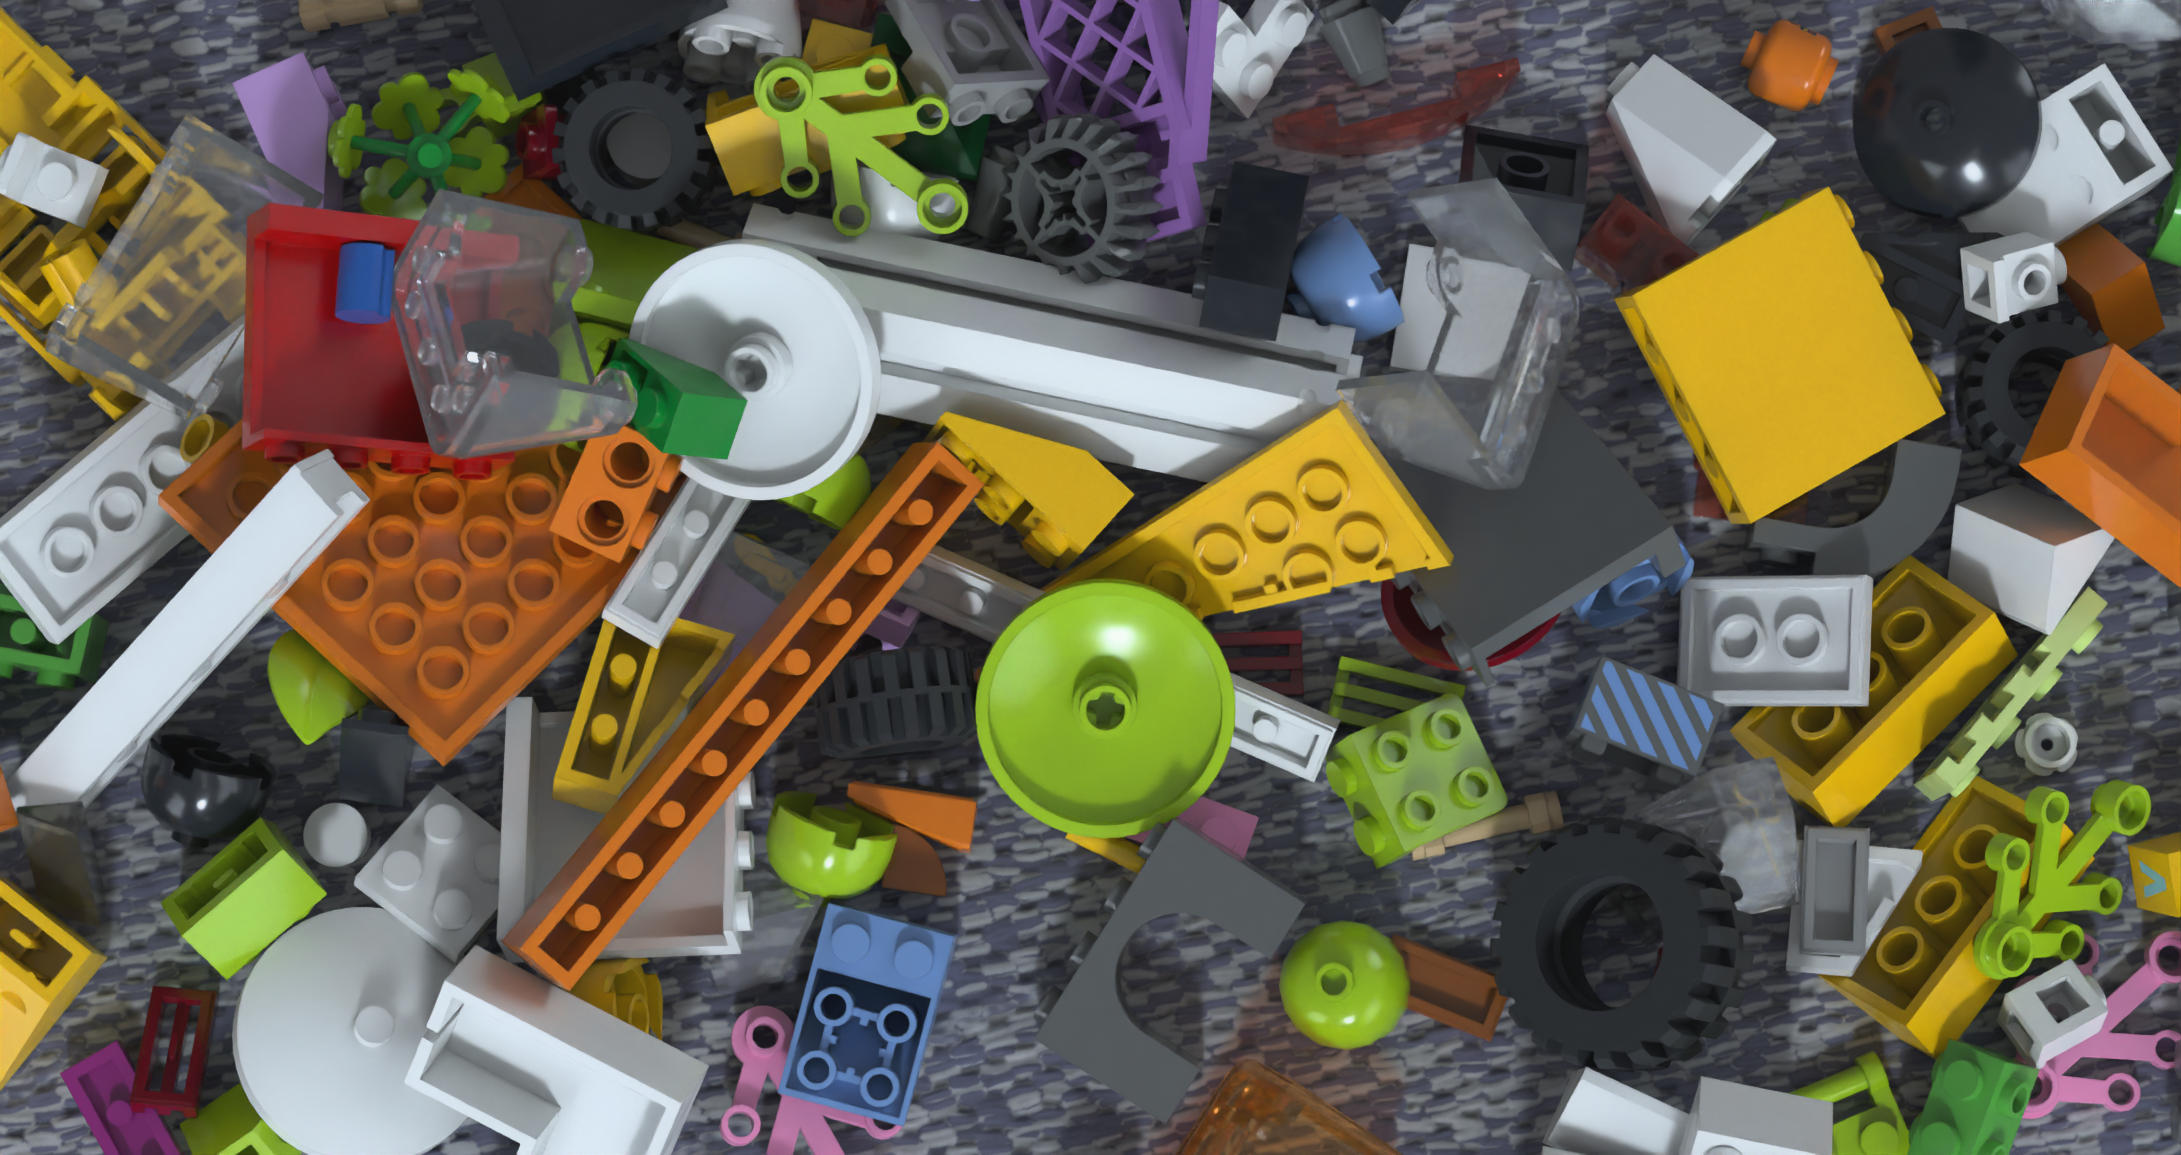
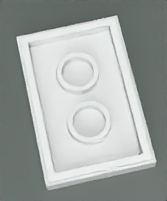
M1868 575L1690 577L1681 589L1677 685L1723 703L1724 706H1869L1873 578Z

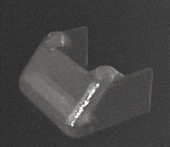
M1497 178L1410 190L1407 197L1408 203L1437 240L1431 259L1426 267L1427 286L1447 312L1427 369L1339 380L1335 391L1388 456L1489 491L1517 488L1525 479L1579 321L1580 308L1577 291L1568 275Z

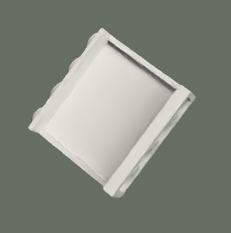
M515 697L506 706L497 942L510 963L524 961L501 941L606 815L552 799L554 776L575 711L539 713L533 697ZM750 770L596 959L742 954V931H752L754 918L751 891L743 892V870H753L755 860L752 831H744V810L755 808L756 788L753 770Z

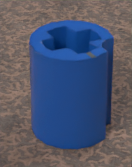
M349 243L340 247L335 317L359 324H381L391 320L395 250L385 249L384 245L373 243Z

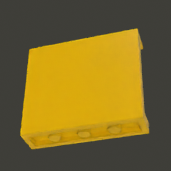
M1829 187L1811 190L1800 195L1801 200L1647 285L1634 287L1614 298L1731 524H1751L1946 414L1938 399L1942 396L1938 379L1926 364H1920L1909 343L1913 339V334L1908 321L1901 311L1895 307L1891 308L1880 287L1884 283V278L1878 263L1869 252H1862L1851 230L1855 226L1851 210L1839 195H1833Z

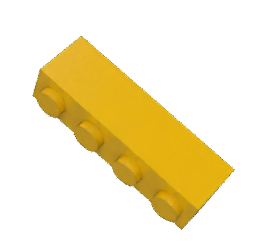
M1909 555L1873 588L1869 706H1754L1729 731L1749 754L1803 808L1829 827H1846L2018 654L1994 611Z
M1975 776L1956 798L1951 797L1912 850L1923 851L1922 866L1852 977L1817 974L1902 1041L1935 1060L1946 1050L1949 1039L1958 1041L2004 980H1997L1983 975L1977 969L1973 956L1975 937L1982 925L1992 917L1997 872L1988 867L1985 853L1988 843L1995 835L1999 833L2010 834L2026 840L2029 844L2030 860L2026 869L2022 872L2019 903L2028 894L2037 825L2030 823L2025 816V800L1978 776ZM2065 823L2062 824L2059 855L2075 837L2074 833ZM2093 856L2081 869V871L2076 875V877L2072 880L2071 883H2077V881L2080 879V877L2083 875V873L2095 859ZM2054 912L2045 913L2031 931H2041Z

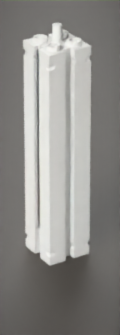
M753 203L742 233V239H763L778 242L812 256L835 273L850 289L869 320L879 350L881 391L876 412L878 414L935 425L938 419L947 411L1087 450L1098 460L1208 483L1341 399L1369 437L1386 439L1390 415L1355 408L1356 395L1343 393L1355 394L1360 376L1363 356L1351 354L1356 328L1332 323L1328 326H1320L1313 319L1284 313L1281 315L1276 342L1201 327L1199 323L1204 300L1191 298L1192 294L1102 276L1098 281L1085 284L1076 270L1069 274L1060 275L1058 267L1054 265H1045L1030 260L905 234L892 235L867 229L861 235L846 236L835 228L833 219L799 212L789 215L783 214L779 211V208ZM844 222V223H846V224H848V225H856V224Z

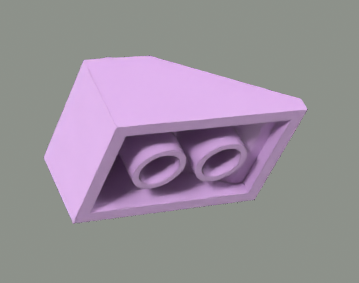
M301 52L233 82L235 91L286 205L342 211L344 178L339 176V167L334 166L333 158L328 154L327 145L332 124L334 121L340 120L342 116H346L347 108L326 67L323 65L313 69L304 52Z

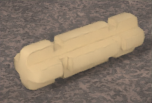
M423 0L298 1L300 20L308 32L331 29L330 23L339 22L340 27L389 18V12L398 11V15L401 16L417 13L423 9Z

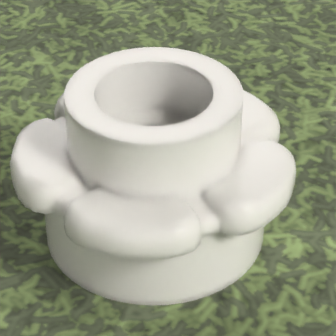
M2038 713L2028 718L2026 727L2019 730L2015 737L2014 744L2017 755L2020 758H2024L2026 761L2025 767L2030 772L2039 776H2049L2056 770L2058 772L2066 771L2073 765L2078 754L2076 750L2078 736L2075 728L2066 719L2054 717L2050 713ZM2043 739H2049L2052 742L2051 750L2046 751L2042 749L2041 741Z

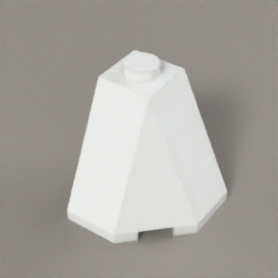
M1653 54L1641 68L1631 62L1611 83L1607 91L1614 97L1608 106L1606 116L1663 242L1680 255L1760 168L1777 139L1761 126Z

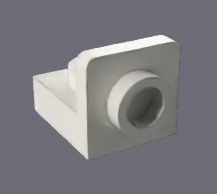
M19 132L13 144L9 145L0 157V194L20 204L85 229L109 170L101 165L45 144L30 135Z

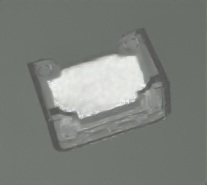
M189 113L185 115L171 137L169 143L173 145L161 164H158L152 172L148 186L86 283L82 282L77 290L74 306L66 302L51 325L46 345L48 353L70 366L185 419H188L194 409L206 415L225 384V381L218 378L216 374L245 329L247 217L267 203L319 208L324 194Z
M439 189L396 262L392 295L393 315L429 444L434 453L458 459H468L617 434L624 425L632 420L638 401L635 387L632 386L631 379L627 372L610 367L603 369L595 379L571 303L579 287L585 285L589 280L593 269V254L587 248L586 238L579 219Z

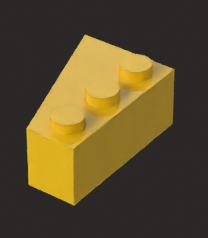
M886 43L814 63L811 68L813 71L858 66L866 57L873 54H882L891 60L892 58ZM874 65L867 69L865 77L870 84L881 86L888 82L890 73L886 67ZM898 74L894 89L885 96L875 97L861 90L822 98L841 113L909 104ZM778 79L774 84V89L779 96L791 98L798 93L799 85L794 79L784 82ZM725 89L709 93L707 95L705 127L733 196L749 191L751 196H761L782 187L780 178L781 170L785 163L778 120L767 116L759 108L754 93L733 100H729ZM804 119L808 157L817 164L820 173L832 170L827 136ZM904 132L875 136V138L888 148H891L903 142L906 136ZM795 167L790 170L788 176L803 171L806 168Z
M677 618L659 649H656L604 619L554 776L552 799L607 814L690 714L731 658L736 635Z

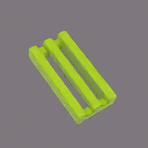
M1341 656L1327 714L1341 720L1340 724L1364 729L1386 719L1343 709L1344 698L1403 712L1426 703L1348 684L1350 674L1441 696L1447 693H1454L1461 700L1463 699L1466 686Z

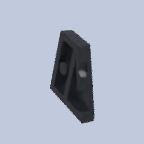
M1998 232L1863 233L1858 244L1862 252H1869L1878 263L1884 278V283L1880 287L1891 308L1895 307L1901 311L1912 329L1950 346L1968 312L1965 309L1960 248L2006 236Z

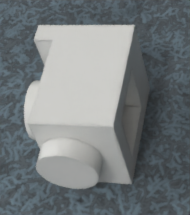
M2025 231L1960 248L1966 310L1999 324L2010 321L2009 316L2058 303L2057 285L2065 282L2067 278V265L2061 251L2054 247L2053 241Z
M2069 959L2006 993L1997 1022L2026 1063L2041 1069L2045 1066L2046 1061L2099 1033L2109 1010L2107 1009L2104 992L2097 981L2090 975L2083 976L2072 959ZM2051 1014L2060 1016L2063 1021L2057 1024Z

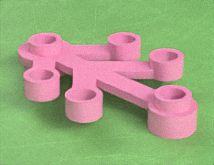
M2180 931L2165 932L2149 941L2144 951V964L2106 998L2109 1011L2099 1033L2046 1061L2045 1066L2039 1070L2037 1076L2039 1092L2033 1099H2029L2022 1119L2043 1117L2049 1114L2058 1102L2103 1104L2105 1108L2113 1112L2129 1111L2138 1104L2141 1097V1089L2137 1080L2129 1074H2111L2103 1080L2061 1076L2081 1057L2150 1061L2152 1065L2160 1069L2175 1068L2174 1060L2166 1062L2158 1057L2156 1044L2163 1037H2168L2176 1043L2177 1040H2181L2180 1033L2173 1030H2162L2153 1035L2109 1032L2163 983H2180ZM2084 933V943L2089 948V958L2085 964L2075 965L2083 976L2090 975L2092 977V967L2099 959V946L2093 937ZM2165 946L2175 948L2180 954V964L2173 971L2166 970L2159 962V953ZM2030 975L2023 977V979L2020 978L2014 983L2011 991L2038 976ZM2016 1049V1057L2013 1059L2027 1064ZM2116 1080L2124 1081L2131 1091L2130 1099L2124 1105L2114 1103L2109 1097V1087Z
M771 1006L750 1008L740 1015L732 1028V1050L743 1065L731 1108L722 1116L719 1130L722 1138L733 1146L749 1144L760 1131L761 1121L755 1110L767 1073L777 1091L779 1089L794 1027L789 1017L777 1008ZM761 1026L770 1028L776 1037L775 1045L767 1049L758 1047L753 1041L754 1029ZM779 1093L781 1099L765 1155H793L799 1130L813 1155H845L824 1117L865 1128L872 1137L881 1140L893 1137L903 1126L894 1124L892 1129L882 1130L874 1124L873 1118ZM735 1114L746 1116L751 1123L750 1134L745 1137H738L732 1134L728 1127L729 1118Z

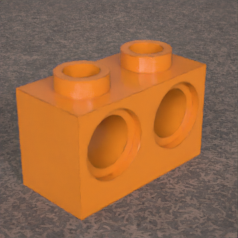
M607 405L597 418L549 531L621 563L632 547L643 550L659 517V515L649 511V508L658 489L667 493L670 491L683 464L684 457L678 454L662 453ZM633 442L642 446L648 454L649 467L637 470L626 465L620 455V444ZM607 500L615 503L622 511L623 525L610 527L603 524L596 516L595 502Z

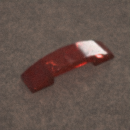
M1518 58L1457 72L1452 86L1455 99L1342 127L1339 125L1334 103L1272 118L1270 130L1273 144L1317 155L1365 156L1403 150L1427 143L1468 124L1501 100L1517 82L1521 71Z

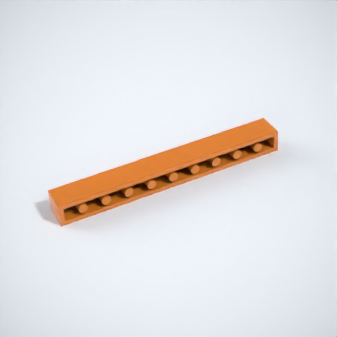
M939 442L913 443L501 942L550 984L570 991L985 484Z

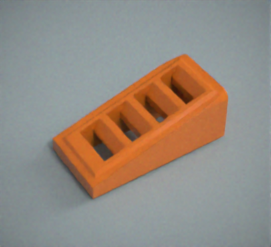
M852 781V783L848 784L847 797L856 806L958 852L971 854L978 804L974 798L860 781Z

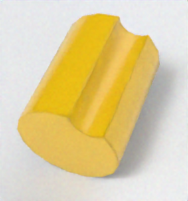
M85 238L78 239L59 248L38 264V267L73 324L87 321L92 316L111 307L120 298V295Z

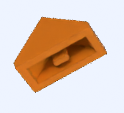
M2100 224L2092 225L2056 247L2063 254L2067 265V278L2061 285L2082 318L2088 321L2087 325L2093 335L2100 329L2109 338L2103 347L2115 343L2127 352L2165 329L2145 261Z

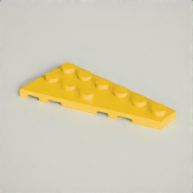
M1341 399L1039 590L1046 593L1057 587L1088 579L1111 578L1129 580L1151 586L1174 597L1187 606L1202 621L1204 616L1234 610V613H1240L1329 593L1333 587L1370 579V582L1374 583L1392 579L1396 573L1422 567L1432 570L1450 566L1454 555Z

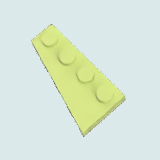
M2089 586L2079 592L2052 634L2049 636L2043 633L1913 785L1931 801L1947 793L1956 798L1979 773L1980 768L1975 764L1988 748L1992 746L1997 750L2020 725L2022 721L2016 714L2031 697L2038 702L2059 680L2063 673L2056 666L2068 651L2073 649L2077 654H2080L2101 631L2104 625L2096 618L2108 602Z

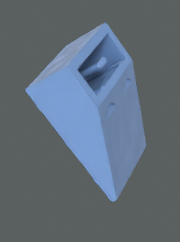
M838 902L828 903L778 1093L904 1127L940 1005L958 934Z

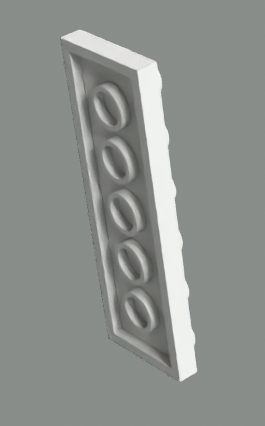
M245 316L0 518V579L49 642L60 644L190 534L158 505V495L192 465L182 459L180 443L186 428L196 417L208 414L226 423L229 428H232L243 418Z

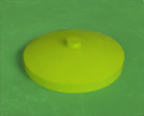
M1102 578L1077 581L1057 587L1029 602L1005 624L994 639L981 667L976 688L975 712L979 743L987 765L1000 787L1020 808L1037 820L1066 833L1084 837L1119 838L1136 835L1152 830L1157 822L1163 825L1182 814L1205 793L1217 777L1226 759L1234 732L1236 709L1233 682L1226 659L1210 630L1197 615L1174 597L1151 586L1129 580Z

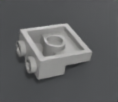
M886 0L884 2L898 25L902 36L907 40L913 51L901 67V70L917 97L924 93H935L944 98L948 104L949 118L955 126H964L972 123L982 114H997L1003 123L1014 122L1025 116L1032 109L1033 100L1050 80L1003 0ZM934 104L923 105L930 118L942 117L941 109Z

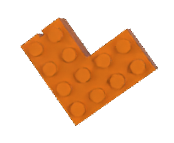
M2115 343L2068 359L2063 365L2019 465L2181 588V386L2178 392Z

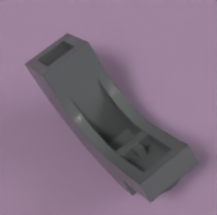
M1900 439L1889 448L1882 493L1875 509L1868 517L1853 525L1840 528H1821L1760 518L1748 525L1744 550L1760 553L1759 562L1773 567L1796 568L1798 560L1807 561L1805 575H1868L1874 578L1884 574L1919 548L1941 522L1955 491L1962 449Z

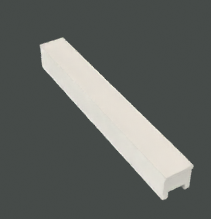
M329 449L306 458L290 468L6 782L16 815L39 840L47 837L62 819L68 825L81 815L370 501L368 496L333 459L334 455Z

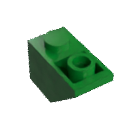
M618 338L611 362L604 370L602 388L599 394L600 399L662 453L725 460L728 459L748 401L716 373L625 338Z

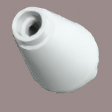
M726 0L728 8L681 28L678 37V50L685 60L683 73L690 79L701 83H714L719 80L725 83L744 85L748 93H754L756 75L766 62L780 56L802 58L799 0ZM790 77L780 78L781 82L792 79Z

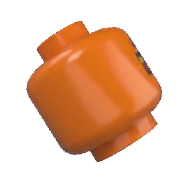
M1781 19L1771 26L1767 35L1756 30L1754 31L1740 65L1751 70L1747 80V88L1751 94L1791 112H1799L1806 108L1809 102L1817 106L1820 104L1836 70L1839 59L1831 56L1832 44L1826 36L1789 20Z

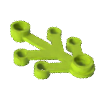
M873 54L866 57L858 66L813 71L805 61L793 56L773 58L766 62L758 71L754 82V96L759 108L767 116L778 120L785 163L781 170L780 180L782 188L788 195L794 198H806L812 195L819 185V168L808 157L805 119L827 136L836 195L832 219L835 228L841 234L851 237L861 235L868 229L871 223V207L868 201L862 197L856 158L917 202L918 219L927 230L936 234H949L958 230L964 224L968 215V198L961 185L947 178L930 179L875 138V136L918 131L924 135H936L942 132L949 121V108L944 98L935 93H924L919 95L912 104L841 113L822 98L864 90L871 96L881 97L889 94L894 89L897 83V68L889 57L882 54ZM874 65H882L888 69L890 79L884 85H872L865 77L867 69ZM783 77H790L798 83L799 91L794 97L783 98L774 89L776 81ZM925 104H934L941 109L942 117L935 124H925L917 116L919 108ZM795 167H804L811 172L813 179L805 187H796L788 179L790 170ZM938 193H947L952 196L955 204L950 211L938 213L930 206V200ZM848 205L858 206L864 213V219L859 224L848 225L840 218L841 210Z
M2118 779L2097 787L2090 802L2091 818L2060 855L2059 847L2062 824L2069 813L2068 797L2061 791L2045 786H2038L2029 793L2025 802V816L2030 823L2037 826L2028 894L2020 903L2021 876L2030 860L2029 844L2022 838L1999 833L1990 840L1986 848V863L1991 870L1997 872L1992 917L1982 925L1974 940L1973 956L1975 965L1983 975L1997 980L2017 977L2026 971L2033 958L2053 957L2065 962L2069 959L2073 961L2079 956L2084 946V932L2079 925L2062 919H2053L2046 924L2043 931L2031 930L2045 913L2090 910L2102 915H2109L2118 908L2122 900L2123 889L2117 878L2092 872L2083 879L2082 883L2071 882L2112 832L2132 836L2145 826L2151 811V799L2144 787Z

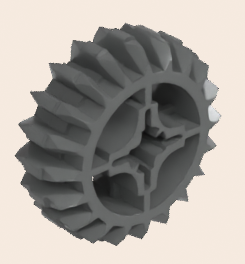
M1089 112L1078 113L1074 116L1072 114L1057 115L1053 119L1048 120L1046 124H1039L1035 128L1029 129V140H1023L1020 144L1013 146L1019 161L1012 162L1003 168L1013 180L1011 187H1007L999 193L1011 200L1012 211L1001 219L1016 225L1017 233L1010 244L1019 247L1027 246L1025 260L1057 266L1060 275L1069 274L1076 270L1085 284L1098 281L1102 276L1115 278L1134 270L1133 260H1140L1144 255L1149 254L1144 239L1152 238L1153 235L1160 232L1150 220L1151 213H1156L1164 205L1152 199L1151 188H1154L1162 179L1151 175L1148 176L1145 169L1153 155L1147 154L1144 151L1135 152L1138 135L1131 134L1128 131L1121 132L1120 121H1114L1110 118L1100 119L1099 115ZM1074 151H1077L1088 160L1082 167L1081 165L1073 166L1067 158ZM1080 232L1081 235L1089 234L1096 242L1090 248H1087L1078 243L1075 238Z

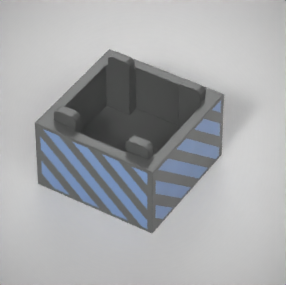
M1601 656L1589 672L1562 742L1574 747L1572 752L1574 760L1587 765H1593L1598 756L1647 776L1645 787L1664 795L1669 791L1670 786L1682 790L1697 776L1724 704Z

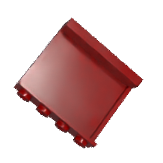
M267 203L248 216L242 450L264 452V460L268 462L292 464L304 460L305 455L313 456L329 449L334 455L333 459L342 469L368 467V461L391 463V472L402 475L430 473V467L453 469V478L471 481L492 478L493 471L514 462L515 451L487 453L469 449L453 440L446 433L433 415L428 389L427 365L431 356L434 360L442 352V341L450 334L472 325L502 323V266L518 257V232L277 203ZM349 243H373L384 245L385 249L395 250L390 321L381 324H359L335 317L339 251L342 245Z

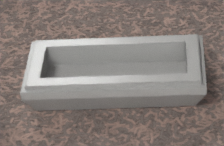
M1805 826L1799 953L1865 957L1870 828Z

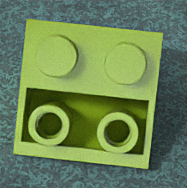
M260 817L160 904L180 935L228 980L244 965L253 962L266 946L294 922L303 919L327 893L283 831L275 823Z

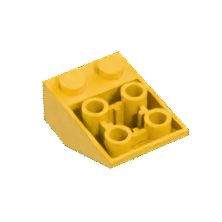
M947 411L938 419L923 441L939 442L985 485L974 498L979 509L997 524L1003 525L1007 521L1025 538L1021 544L1034 560L1046 568H1050L1054 564L1061 572L1065 571L1135 495L1087 450Z
M1 875L0 1091L108 958L12 880Z

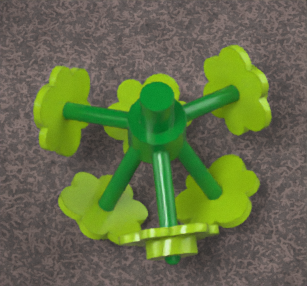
M453 68L448 72L447 77L452 82L449 86L450 91L462 104L438 134L432 133L440 124L441 118L437 108L444 101L443 94L438 88L429 87L426 77L418 72L404 74L397 84L394 82L384 83L378 92L381 101L375 104L371 112L372 120L380 129H391L394 137L398 140H407L414 136L408 145L364 137L366 123L365 120H362V108L359 104H350L346 116H342L340 120L334 121L329 132L327 146L328 154L333 158L334 166L339 167L338 173L341 178H349L351 171L359 167L363 151L406 158L408 163L407 165L398 158H391L386 160L381 168L372 166L364 171L362 180L366 187L359 193L358 200L361 208L366 213L422 220L427 213V206L421 198L427 189L426 183L420 178L422 176L430 178L444 218L433 222L485 228L484 226L491 222L488 212L478 213L474 208L456 211L447 184L452 187L461 188L462 195L465 198L477 200L483 195V192L490 194L499 193L507 183V173L503 165L509 160V151L504 145L496 144V138L490 129L482 126L474 127L467 133L466 138L456 137L452 139L473 112L484 119L491 117L501 123H505L510 118L509 111L503 105L505 102L502 96L503 91L493 78L477 70L465 69L461 72Z

